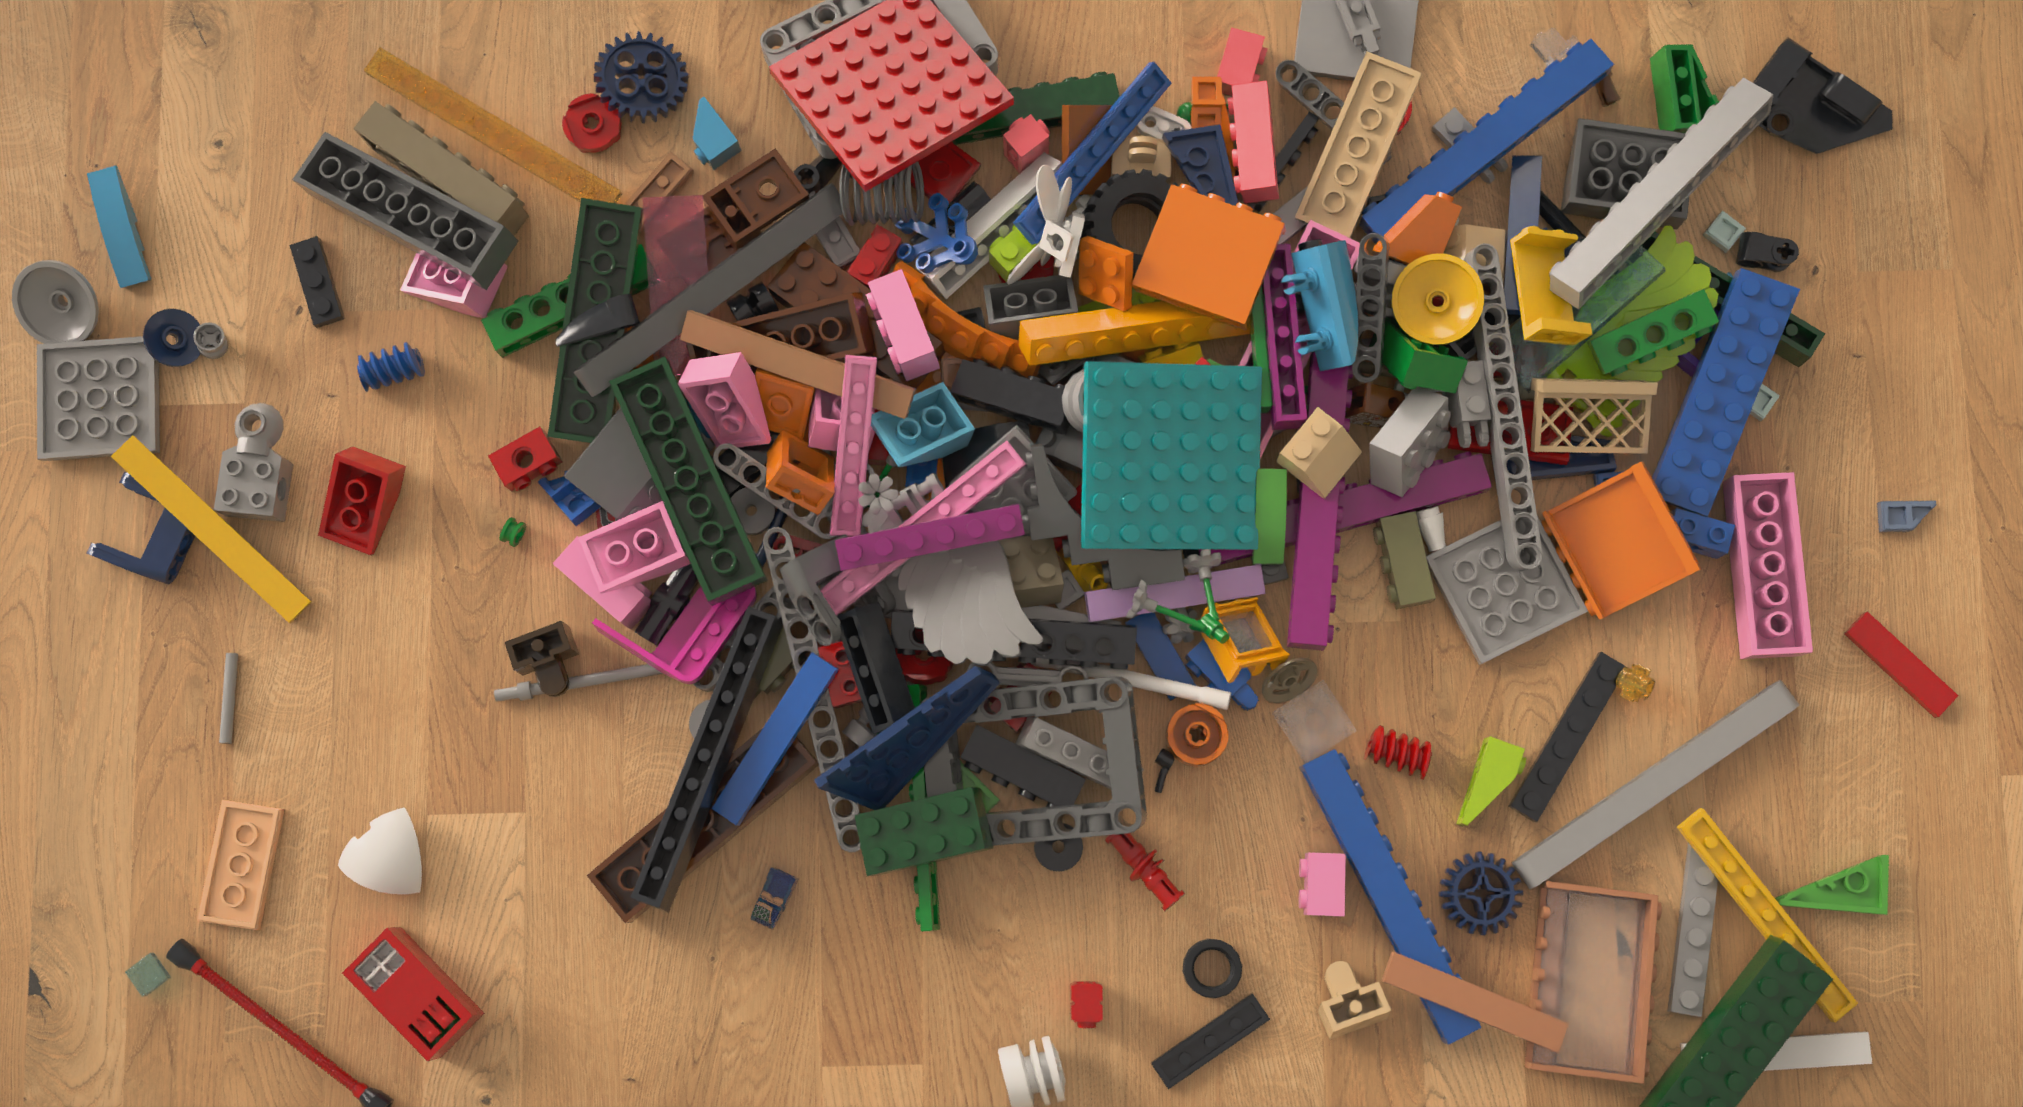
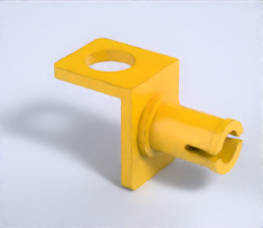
M1063 548L1059 552L1056 551L1084 592H1088L1091 589L1093 591L1101 590L1107 587L1108 582L1104 583L1100 562L1072 565L1070 557L1064 558Z

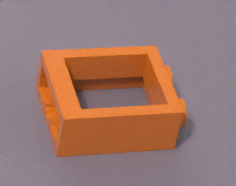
M782 429L767 451L766 488L819 515L835 493L834 457L818 448L809 447V443ZM796 459L800 462L794 463L793 460ZM798 489L800 492L794 493L793 490Z

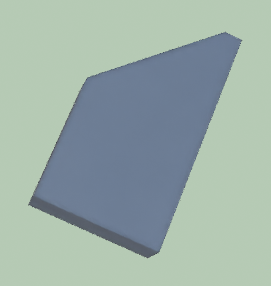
M1936 501L1878 502L1879 532L1913 531L1928 512L1936 506Z

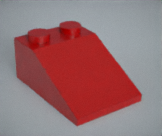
M354 446L336 453L318 536L365 554L373 555L399 497L406 466Z

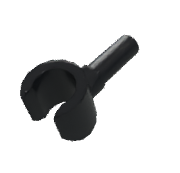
M1161 749L1155 760V763L1162 766L1154 790L1158 793H1162L1166 776L1174 762V756L1166 749Z

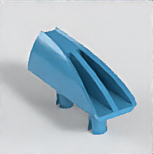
M1346 240L1291 253L1296 274L1284 276L1282 283L1293 282L1294 285L1283 291L1288 295L1301 292L1310 334L1299 335L1296 338L1295 343H1308V345L1297 351L1301 355L1315 351L1320 371L1352 365L1356 358L1358 346V310Z

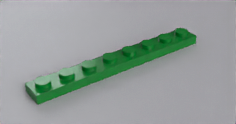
M920 684L907 685L916 708L925 698H928L927 686ZM923 766L912 778L913 784L909 785L910 801L927 798ZM937 862L917 866V875L914 877V890L916 894H919V906L916 907L915 918L917 925H920V931L940 930Z

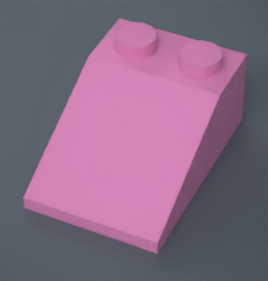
M416 253L400 290L406 294L462 314L486 318L508 266L503 264L488 289L485 290Z
M739 352L689 360L678 385L716 447L724 443L732 444L737 448L769 444L771 436L756 378L743 354Z
M815 388L809 415V447L837 451L841 396ZM872 408V414H874L875 408ZM872 427L870 429L869 450L875 433Z
M663 501L578 537L601 594L657 578L691 564Z

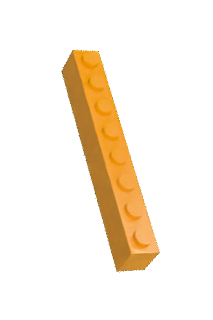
M1159 301L1132 305V308L1126 311L1108 308L1022 320L1019 327V348L1029 366L1245 335L1250 334V324L1246 331L1173 304Z

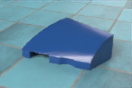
M564 476L551 481L544 477L538 481L544 491L575 526H578L601 507Z

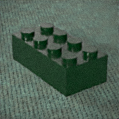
M969 787L854 815L867 876H879L994 849L981 788Z

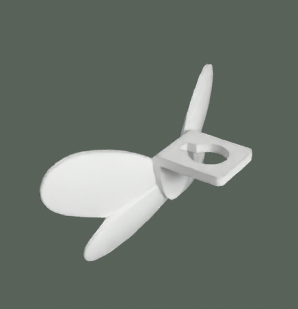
M1042 165L1036 177L1038 202L1046 221L1041 241L1014 268L1007 279V284L1015 283L1022 278L1040 259L1041 266L1046 264L1052 255L1061 261L1068 259L1074 236L1063 229L1062 223L1070 201L1072 179L1068 177L1061 191H1059L1055 174L1048 165ZM1059 236L1062 237L1064 242L1061 251L1055 248Z

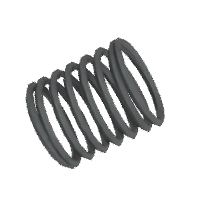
M918 162L883 182L885 216L881 199L882 183L873 187L874 217L871 208L870 190L867 192L863 190L864 214L862 217L860 185L852 176L855 206L853 219L849 206L850 172L843 165L839 183L840 203L845 221L850 226L855 225L857 220L863 226L868 220L875 225L880 219L885 225L889 218L894 224L900 220V217L905 223L910 219L917 223L922 218L924 210V183ZM911 169L917 193L916 215L912 204ZM893 182H894L895 199H896V211H895V213H894V209H893V200H892V183H893ZM903 182L905 184L906 213L903 200Z

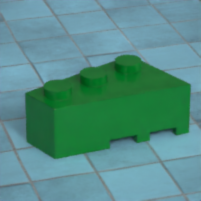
M1692 44L1664 45L1650 58L1659 130L1686 133L1693 124L1697 125L1704 118L1710 106H1716L1719 103L1716 94H1711L1705 81L1708 77Z
M1385 318L1383 364L1388 368L1390 374L1400 380V385L1409 389H1417L1418 386L1456 393L1468 360L1460 356L1448 355L1449 348L1445 345H1439V348L1434 345L1413 339L1404 332L1396 319ZM1375 332L1373 334L1369 347L1374 346L1377 342V335Z

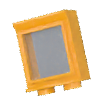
M1257 597L1249 599L1239 598L1224 604L1215 603L1216 611L1220 618L1219 622L1230 635L1224 644H1221L1216 639H1210L1206 634L1200 632L1228 683L1234 682L1242 668L1247 667L1251 675L1256 676L1263 671L1268 662L1273 671L1276 667L1285 663L1290 655L1283 649L1257 603ZM1208 606L1204 609L1201 618L1209 613Z

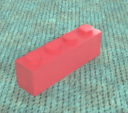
M1267 81L1233 85V97L1228 98L1229 114L1234 115L1235 123L1230 124L1231 140L1237 143V149L1232 150L1234 167H1239V175L1234 176L1236 194L1241 193L1244 204L1279 199L1271 100Z

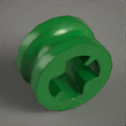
M510 517L501 530L500 541H509L510 546L516 547L524 536L526 523H517L515 518Z

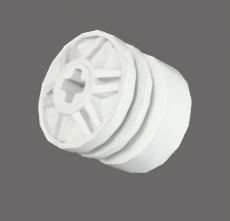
M1049 1036L1042 1037L1045 1051L1040 1053L1037 1052L1035 1041L1030 1040L1029 1056H1023L1018 1044L998 1049L1011 1107H1034L1033 1094L1038 1092L1045 1105H1049L1050 1100L1047 1090L1050 1089L1055 1090L1058 1102L1065 1101L1066 1081L1059 1053Z

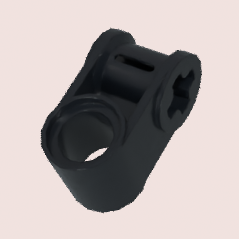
M1743 232L1740 236L1736 264L1747 268H1760L1781 272L1797 259L1799 248L1790 239L1768 236L1759 232Z

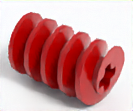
M1379 725L1373 731L1364 755V760H1366L1370 754H1373L1374 764H1377L1382 757L1385 758V768H1389L1394 761L1397 762V772H1401L1406 765L1408 766L1409 776H1412L1418 769L1420 770V780H1424L1432 758L1431 743L1429 741H1425L1419 747V739L1413 737L1408 743V736L1405 733H1402L1396 740V731L1390 729L1384 736V726Z

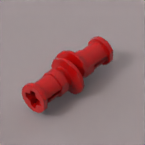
M1131 833L1109 835L1105 839V842L1107 844L1111 843L1122 856L1123 861L1133 869L1129 877L1131 882L1141 879L1144 882V886L1149 891H1152L1163 904L1162 909L1164 911L1168 910L1185 895L1183 890L1179 891L1170 881L1167 873L1159 868V865L1164 860L1153 861L1157 853L1156 849L1147 853L1144 846L1138 843Z

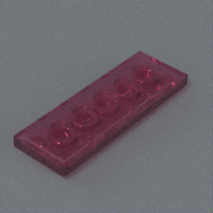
M703 195L642 198L650 314L708 273ZM681 334L653 353L654 361L664 356L666 357L675 376H682L690 360L687 344L680 340Z

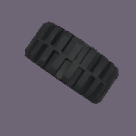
M1132 169L1125 171L1122 175L1116 174L1110 177L1107 182L1102 183L1087 202L1085 210L1082 212L1085 216V221L1080 238L1090 236L1123 248L1116 240L1112 230L1111 221L1115 211L1125 204H1139L1150 209L1158 218L1171 186L1166 183L1167 176L1159 173L1155 177L1151 176V170L1142 169L1140 173H1136ZM1133 253V279L1143 257L1141 254Z

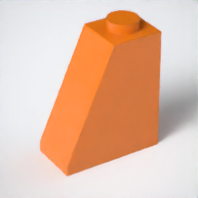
M1437 192L1436 196L1425 194L1384 235L1389 241V258L1409 265L1414 260L1425 255L1443 254L1462 206L1452 203L1454 197L1442 192ZM1380 240L1374 245L1372 251L1376 253L1382 251Z

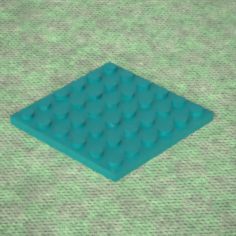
M1084 362L1081 548L1258 549V529L1255 525L1256 472L1260 468L1262 367Z

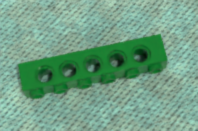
M639 244L632 296L661 282L642 244ZM570 274L567 276V279L559 283H549L543 286L540 292L532 296H521L514 301L513 305L504 309H494L487 314L488 317L481 319L495 351L502 358L563 329L566 309L564 299L568 295ZM550 306L548 314L538 316V311L541 307ZM518 318L523 319L521 327L511 329L514 320Z

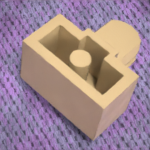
M1150 136L1126 138L1112 154L1111 177L1116 174L1122 175L1127 170L1134 169L1136 173H1140L1142 169L1152 171L1151 176L1157 177L1159 173L1167 176L1166 183L1169 184L1171 177V152L1162 139H1155Z
M1344 961L1334 962L1327 968L1324 980L1332 999L1321 1002L1318 1013L1330 1040L1388 1018L1391 1009L1379 982L1361 988L1352 967Z

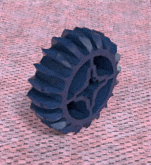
M1476 852L1474 860L1469 853L1464 854L1463 860L1465 865L1459 859H1455L1453 865L1457 871L1446 868L1445 873L1451 879L1440 880L1441 885L1448 886V891H1440L1439 897H1448L1449 901L1441 904V908H1452L1453 910L1447 915L1448 920L1459 917L1456 923L1458 929H1462L1468 923L1467 933L1474 934L1478 926V932L1482 936L1487 934L1488 927L1493 934L1498 933L1497 922L1503 928L1509 927V922L1505 917L1516 919L1518 915L1511 908L1522 907L1521 902L1514 901L1515 896L1523 895V890H1514V885L1521 883V879H1510L1509 877L1514 873V867L1503 870L1506 860L1500 858L1494 864L1495 854L1488 853L1485 861L1482 852ZM1475 868L1472 884L1466 889H1458L1462 877ZM1485 869L1493 872L1499 878L1503 888H1494L1490 885L1488 875H1485ZM1479 885L1481 886V890H1486L1487 892L1495 893L1494 895H1487V897H1482L1484 900L1482 902L1480 897H1475V895H1467L1468 892H1475V890H1480L1478 887ZM1464 898L1472 902L1474 912H1477V919L1464 911L1459 899ZM1496 898H1503L1500 909L1493 916L1487 918V912H1490V903Z

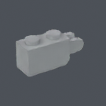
M1483 360L1468 361L1456 393L1445 392V396L1448 397V411L1451 413L1449 424L1452 428L1457 427L1459 444L1463 448H1468L1471 444L1470 426L1475 428L1478 445L1487 446L1489 442L1487 421L1491 420Z

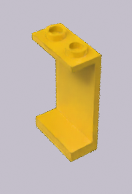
M1530 226L1524 228L1521 233L1510 240L1524 340L1574 346L1593 335L1591 323L1574 321L1572 305L1550 291L1549 273L1558 261L1562 262L1565 259L1564 249L1578 240L1577 234L1564 233L1563 230H1542L1537 226Z

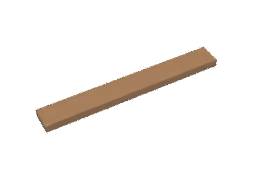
M693 310L687 311L680 340L721 355L741 352L750 365L842 397L844 363ZM875 375L872 408L906 419L916 389Z

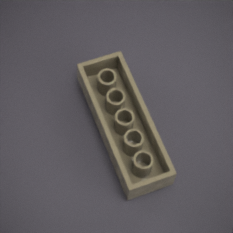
M374 101L353 128L372 150L414 179L500 223L513 235L517 233L529 215L523 209L525 204L517 198L518 194L505 184L500 187L494 182L495 178L482 168L477 171L470 165L471 162L459 152H456L454 155L447 149L448 146L436 136L428 137L420 125L412 120L409 122L401 118L402 114L391 105L386 104L383 107Z

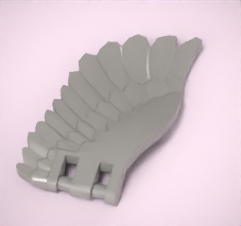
M932 473L926 477V481L919 485L914 483L900 491L897 499H890V502L893 504L891 511L886 512L883 508H880L879 513L873 515L868 510L862 518V524L868 527L869 533L898 528L905 522L898 512L899 509L907 506L911 514L914 515L928 504L924 495L933 491L935 496H938L944 491V488L936 474ZM998 540L914 556L892 572L894 578L899 577V590L901 592L906 591L905 602L908 609L913 610L915 628L923 629L924 645L932 654L941 650L945 658L955 665L964 663L968 658L976 665L987 666L993 661L994 650L1002 657L1015 658L1021 655L1019 642L1028 645H1040L1044 641L1022 610L1016 598L1010 566L1004 548Z

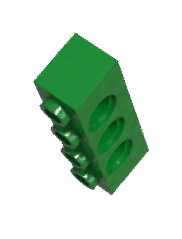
M1701 289L1588 341L1587 344L1601 374L1610 372L1611 377L1627 371L1628 367L1626 364L1638 359L1639 364H1642L1657 357L1655 351L1665 346L1670 351L1685 344L1683 338L1695 334L1696 338L1714 331L1711 325L1718 323L1719 320L1705 290ZM1679 313L1685 314L1689 319V325L1685 330H1680L1675 325V317ZM1651 326L1657 327L1661 332L1660 340L1657 343H1651L1646 337V332ZM1623 339L1629 340L1633 345V350L1628 356H1623L1618 351V344Z

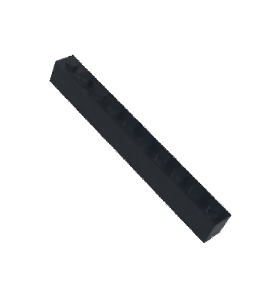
M747 606L631 895L632 899L668 913L670 912L783 627V624L776 616Z

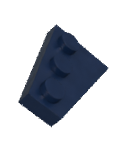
M1221 125L1163 133L1162 139L1190 185L1197 189V193L1208 196L1209 193L1216 194L1224 198L1225 203L1236 206L1238 199Z

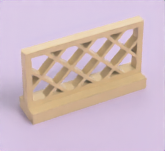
M1532 378L1531 390L1535 391L1531 451L1648 454L1652 395H1657L1658 383L1645 380ZM1544 398H1553L1560 406L1550 417L1543 411ZM1561 398H1568L1565 402L1561 400ZM1577 398H1581L1588 408L1577 418L1568 407ZM1605 399H1610L1617 408L1605 418L1597 407ZM1617 399L1625 400L1622 403H1620ZM1633 400H1642L1641 412L1633 419L1625 408ZM1565 411L1573 422L1561 432L1553 421ZM1593 412L1601 423L1590 433L1581 422ZM1622 413L1630 423L1618 434L1610 422ZM1549 426L1558 437L1549 445H1540L1541 433ZM1578 427L1586 438L1577 446H1573L1566 437ZM1606 427L1614 438L1606 446H1601L1595 437ZM1633 428L1639 433L1638 447H1630L1623 439ZM1589 442H1591L1594 446H1586V445H1587Z

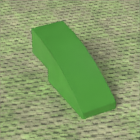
M1258 468L1256 472L1255 526L1258 529V549H1253V564H1284L1287 469Z

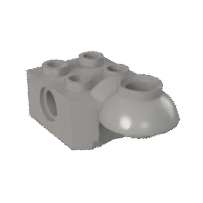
M264 403L251 404L237 415L234 424L235 435L238 439L237 445L222 452L214 511L227 517L285 522L293 464L272 450V446L281 438L283 419L279 411L271 405ZM261 419L260 428L252 431L253 423Z

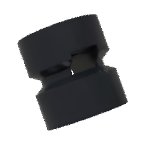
M762 281L749 288L746 296L739 294L726 302L737 321L779 311Z

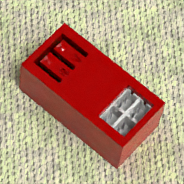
M387 927L342 972L427 1062L440 1059L485 1014L401 927Z

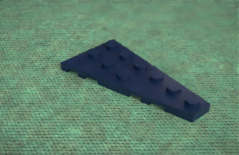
M974 666L814 779L819 789L872 810L885 808L1000 684L999 680L994 674Z

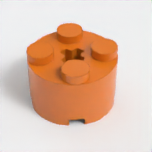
M1202 703L1190 704L1179 709L1170 719L1165 732L1166 746L1169 752L1180 763L1192 767L1204 766L1217 759L1225 750L1229 738L1228 728L1222 714L1214 707ZM1197 728H1200L1202 730L1201 736L1204 737V740L1199 739L1195 743L1191 740L1192 735L1189 733V730L1195 731Z

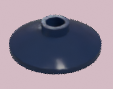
M161 310L151 316L145 324L143 330L144 345L148 353L161 364L171 367L188 365L201 354L193 338L194 331L200 326V323L191 314L183 310ZM168 335L176 339L175 345L167 342L166 338Z

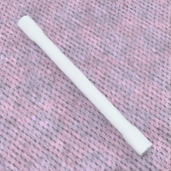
M1037 658V663L1031 664L1042 668L1061 670L1070 664L1079 665V661L1067 660V665L1049 664V659ZM1099 663L1097 667H1083L1088 677L1120 676L1127 679L1132 687L1188 699L1228 710L1231 692L1206 686L1199 687L1125 669H1112L1108 665ZM1077 669L1067 671V672H1071V673L1083 675V674H1082L1079 670H1077Z

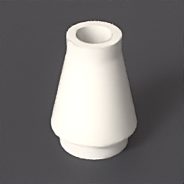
M1435 506L1417 511L1416 515L1420 532L1428 546L1429 552L1446 547L1443 512L1440 513L1439 507Z

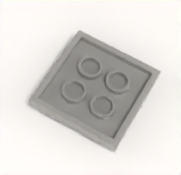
M1016 425L949 483V486L1005 441L1011 444L1025 463V453L1031 452L1030 445L1034 443ZM1047 458L1048 467L1056 486L1068 502L1077 494V490ZM1026 463L1023 469L971 510L979 512L1019 504L1021 517L1026 515V506L1038 505V501H1032L1029 484L1035 483L1034 471H1028ZM1029 532V533H1025V535L1016 536V537L1028 536V535L1030 534V532Z

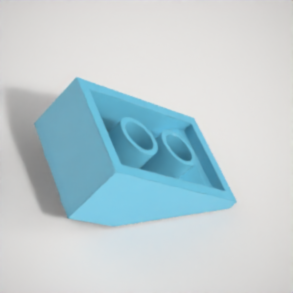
M944 382L915 394L906 419L883 411L872 414L871 427L898 467L950 455L968 446L975 430Z

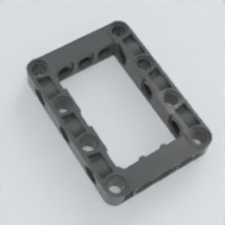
M1113 676L994 689L964 723L1057 715L1086 710H1099V713H1103L1105 737L1102 740L1107 748L1109 768L1106 769V775H1110L1112 799L1105 802L986 813L993 846L1127 834L1136 831L1144 825L1147 819L1134 696L1132 685L1127 679ZM1112 684H1117L1122 690V696L1118 701L1111 699L1108 691ZM1052 690L1057 691L1061 696V703L1058 707L1052 706L1048 698ZM930 697L925 698L920 704L928 700ZM992 697L998 698L1001 702V709L998 713L990 709L989 703ZM957 730L924 765L927 797L963 789ZM1125 808H1130L1135 812L1136 821L1134 824H1129L1123 819L1122 814ZM1064 814H1069L1074 818L1075 827L1073 830L1067 829L1063 825L1062 818ZM1005 819L1013 822L1015 826L1013 835H1009L1004 831L1003 823Z

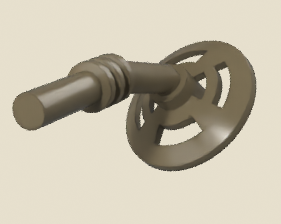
M1225 627L1235 646H1238V650L1244 649V652L1261 649L1253 637L1249 639L1247 634L1242 635V631L1235 632ZM1296 658L1279 665L1263 682L1262 694L1264 698L1272 703H1282L1298 697L1316 679L1317 666L1308 658ZM1307 670L1303 679L1298 683L1301 671ZM1274 689H1275V690H1285V689H1288V690L1282 691V692H1273Z

